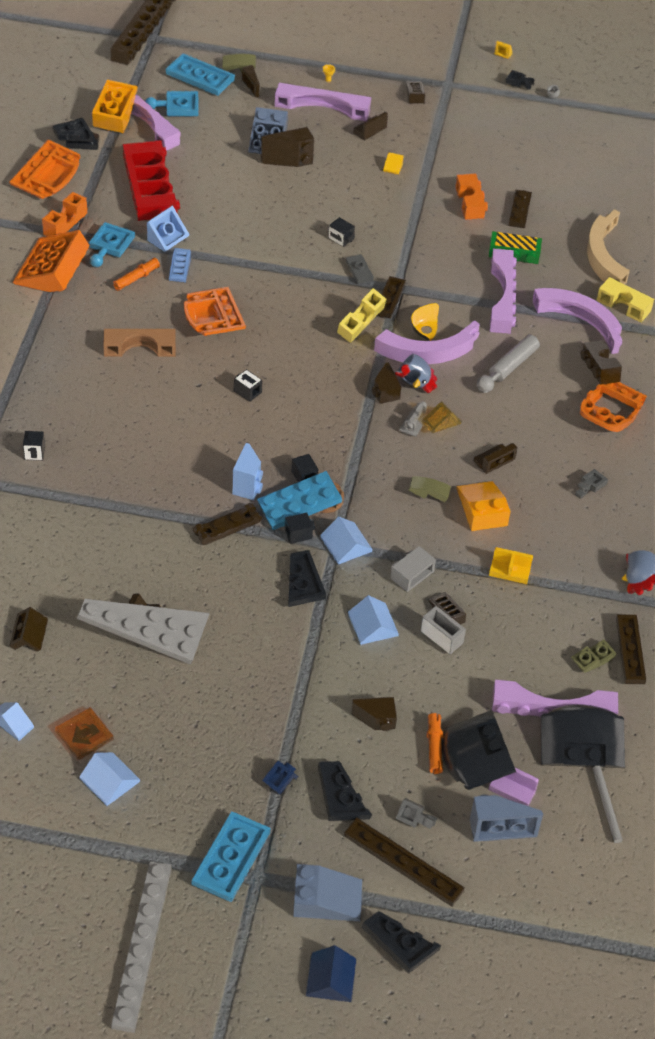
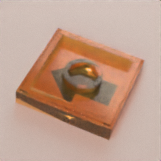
M91 707L55 727V732L77 760L114 740L113 734Z

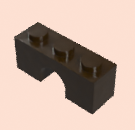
M604 340L583 343L581 359L585 361L587 368L591 370L593 377L597 379L599 384L621 382L622 366L616 358H609V347Z

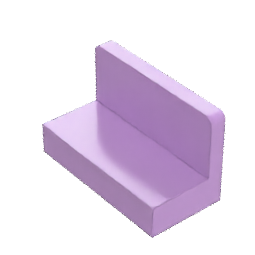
M515 768V773L494 780L489 785L490 791L508 800L528 806L536 793L539 779Z

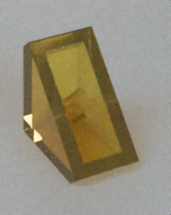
M442 401L422 420L432 433L462 423L457 415Z

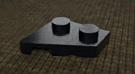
M83 118L53 125V132L58 140L95 141L94 134Z

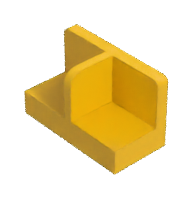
M495 547L489 576L527 584L533 555Z

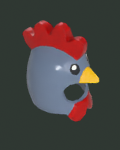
M414 353L409 355L398 371L395 372L396 376H399L414 388H422L427 393H431L432 390L437 388L435 383L437 377L433 374L434 370L430 368L423 358Z
M645 550L626 554L628 570L622 577V580L629 583L627 592L629 594L635 592L637 595H642L644 590L651 591L655 584V554Z

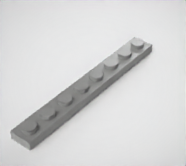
M151 861L149 863L111 1024L114 1030L135 1033L172 870V865Z

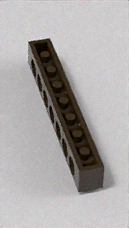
M145 0L111 47V61L129 65L134 60L137 52L141 50L142 45L147 42L154 28L158 26L161 18L165 16L166 11L170 9L173 1L176 0Z

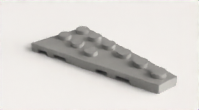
M85 599L77 619L191 665L210 613Z

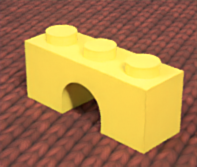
M610 277L599 288L597 296L598 302L610 308L617 303L626 304L628 306L626 316L641 323L651 312L654 302L653 298Z
M373 288L362 299L358 309L353 314L350 312L339 323L337 333L351 343L383 310L386 298Z

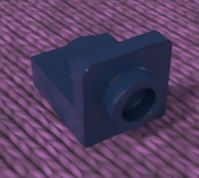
M278 760L262 781L278 794H281L293 778L297 780L299 776L294 773L296 768L287 761L285 764H282Z

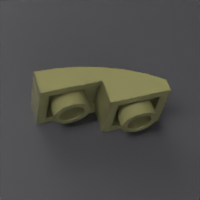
M231 54L223 56L222 67L225 71L239 68L242 72V67L253 65L254 69H256L255 55Z
M413 476L409 491L424 499L429 494L436 499L446 502L451 486L435 479Z
M603 639L591 648L585 647L573 655L571 659L585 673L614 659L616 652Z

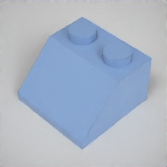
M246 443L233 468V495L254 500L256 495L260 494L263 483H260L263 471L261 470V461L251 445Z

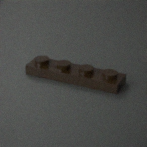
M617 614L616 623L625 684H645L646 673L637 615Z

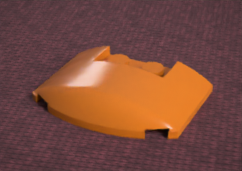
M47 140L9 183L40 199L50 197L62 190L73 178L79 166L80 154L51 140Z
M229 287L187 294L188 300L184 301L185 316L192 328L199 334L207 336L246 329L244 320Z

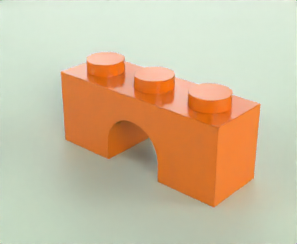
M476 174L457 175L455 188L458 198H463L462 211L465 220L483 219L485 212L488 211L487 201H484L485 196L484 191H481V181L478 180Z
M75 192L68 195L63 200L61 213L52 210L42 219L43 235L51 236L69 231L87 214V199Z

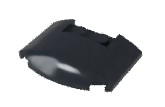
M584 704L561 706L547 714H542L541 765L625 768L624 718L608 709Z
M492 710L445 728L442 739L444 762L457 783L460 781L465 784V789L471 790L516 772Z

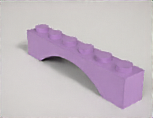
M279 83L275 93V107L292 109L301 106H324L338 110L351 119L367 121L371 108V97Z
M136 95L131 114L148 123L154 132L155 141L161 140L162 146L166 147V151L180 145V131L143 101L140 96Z
M493 249L491 273L500 282L504 295L492 307L490 332L511 334V328L515 327L516 317L513 315L516 312V304L513 303L516 301V293L513 291L516 290V281H513V279L516 278V269L513 268L516 267V258L513 257L514 250Z
M495 680L492 696L493 712L541 717L542 714H547L561 706L584 704L602 707L618 715V692L597 690L581 698L558 700L534 694L514 681Z

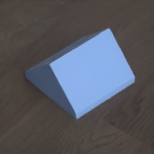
M173 206L147 222V241L164 252L189 236Z
M339 516L320 535V538L337 564L372 552L371 546L356 524Z
M368 595L348 611V616L360 645L396 637L399 634L386 603Z
M113 752L95 753L80 775V780L106 806L140 782V779Z

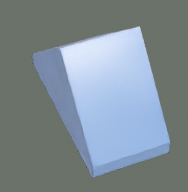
M4 702L0 705V727L20 741L34 728V725L17 702Z

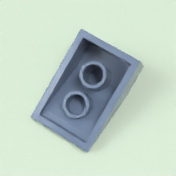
M483 794L474 797L470 815L473 841L537 837L543 812L497 795L489 796Z
M297 864L293 917L360 922L362 879L318 865Z

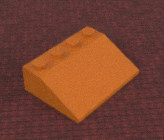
M80 230L41 237L37 240L13 283L46 292H61L66 289L67 284L73 277L75 270L80 265L90 245Z

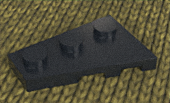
M319 762L318 771L328 820L370 819L372 816L371 812L363 805L362 797L354 790L351 784L352 781L341 762Z
M380 911L365 920L361 927L408 974L441 948L440 944L435 941L431 943L425 940L422 934L418 932L413 933L405 929L402 923Z

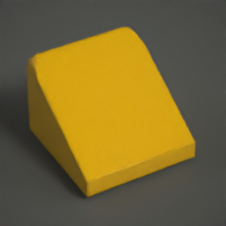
M496 41L495 55L509 59L512 55L511 45Z
M389 152L383 171L399 175L403 166L404 156Z

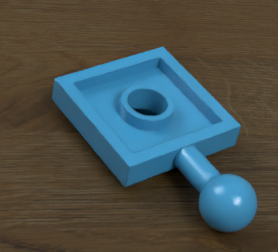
M167 91V100H156L153 97H148L145 100L153 109L156 107H167V116H199L198 91Z
M104 222L89 242V248L99 251L90 257V264L93 267H100L103 264V257L106 253L120 258L135 238V232Z

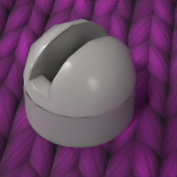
M550 85L547 88V94L550 98L554 99L559 96L560 90L557 85Z

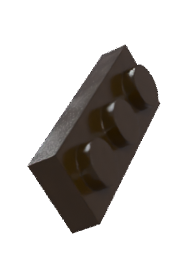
M516 189L509 226L525 229L532 192Z
M389 276L381 294L386 298V303L378 316L391 319L405 287L406 280Z

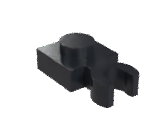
M512 70L506 77L505 83L519 88L524 86V88L531 90L535 79L531 77L526 78V74Z

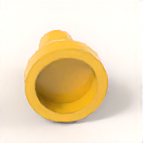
M333 65L323 66L326 82L331 81V77L335 72Z

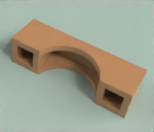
M104 329V356L122 357L128 349L143 346L152 349L158 357H176V329Z

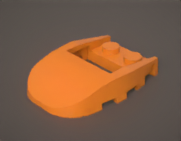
M621 382L599 384L595 390H590L587 393L586 399H583L580 406V415L607 430L620 432L635 421L647 396ZM605 393L625 403L627 406L633 407L634 410L625 419L623 416H615L611 414L609 409L598 407L595 404Z

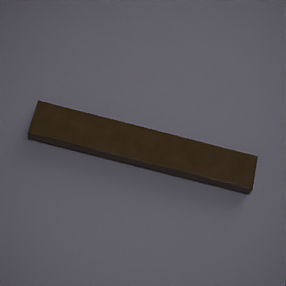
M356 818L344 832V837L451 907L465 890V887L359 818Z

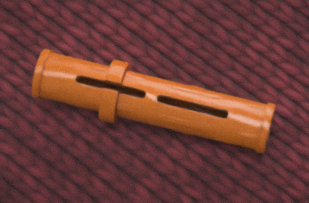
M154 257L144 264H139L133 271L113 281L114 288L120 291L138 279L148 276L151 271L160 267L159 261Z
M431 713L428 715L429 729L427 731V738L429 739V771L433 773L434 769V774H440L443 772L441 715Z

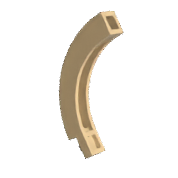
M614 209L605 217L599 215L594 221L590 230L587 256L592 269L603 282L610 277L622 284H626L630 270L617 263L610 256L603 240L618 223L620 212Z

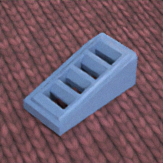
M174 249L169 281L186 282L191 262V250Z

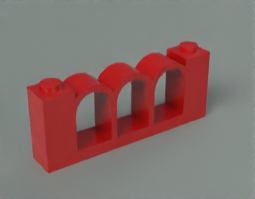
M161 140L123 144V159L138 221L151 220L171 206L174 207L176 212L180 210V202L176 200L173 186L169 182V171L165 163V157L167 156L166 147L162 146Z

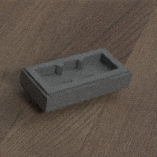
M362 254L346 257L345 262L357 284L373 281L374 276Z

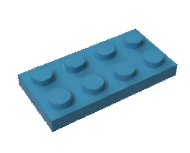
M184 53L166 68L167 75L217 96L235 80L234 74Z
M324 471L258 498L257 501L271 529L274 531L285 526V517L306 512L310 516L341 503L342 497L327 471Z
M231 811L194 875L192 885L232 902L268 838L271 828Z

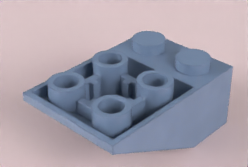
M256 107L249 153L261 154L262 136L287 131L288 111Z

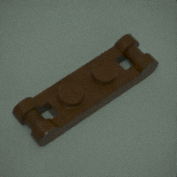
M248 503L244 508L203 525H195L193 532L196 536H199V541L202 545H207L259 523L263 517L259 512H256V507L253 503Z

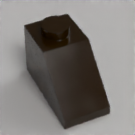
M389 362L385 363L376 376L374 387H372L373 396L377 397L379 404L400 400L401 385Z
M394 697L352 700V715L372 729L382 731L396 729L397 714Z

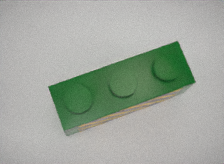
M492 231L488 257L492 258L493 249L514 250L513 257L516 258V261L538 264L542 238Z

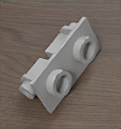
M424 401L418 402L413 407L399 431L414 437L417 436L431 412L427 411V404Z

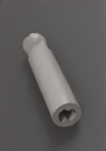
M530 334L523 338L489 369V376L484 375L477 380L478 390L488 393L493 389L494 381L502 382L540 347L538 339Z

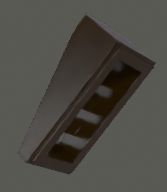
M253 65L242 67V81L256 98L259 97L260 84Z
M406 81L409 103H425V90L422 81Z
M446 592L428 599L432 608L437 606L457 623H465L466 613Z

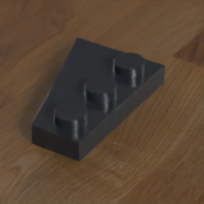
M310 550L291 553L288 607L326 599V592Z

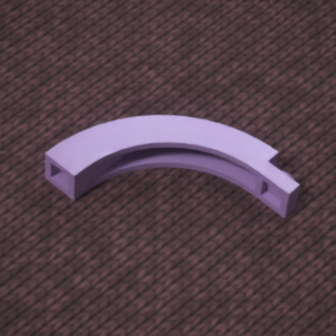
M538 288L534 290L532 302L537 313L558 312L578 317L591 324L601 333L611 354L619 352V348L622 345V338L620 336L622 327L616 317L602 304L585 295L569 290L556 288Z
M473 321L458 334L436 341L411 340L398 336L386 329L375 338L374 351L400 362H404L412 353L419 355L428 364L451 361L473 349V343L479 336L480 324Z

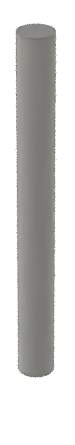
M595 766L592 769L614 843H620L623 840L600 766Z

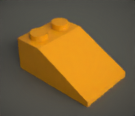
M107 80L92 111L93 127L124 133L130 119L138 87Z
M493 481L457 486L456 489L471 531L508 526L511 511L505 496Z

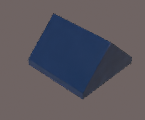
M336 945L312 952L306 997L351 1002L357 958Z

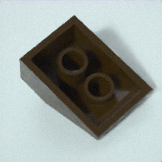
M308 127L262 136V164L291 167L313 164L314 137Z

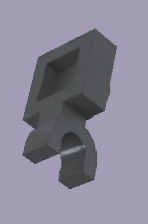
M594 469L582 477L581 483L577 486L579 490L575 492V495L581 499L589 490L595 493L607 485L608 479Z
M407 798L403 799L396 819L414 828L420 823L430 829L432 826H435L438 818L424 814V806Z

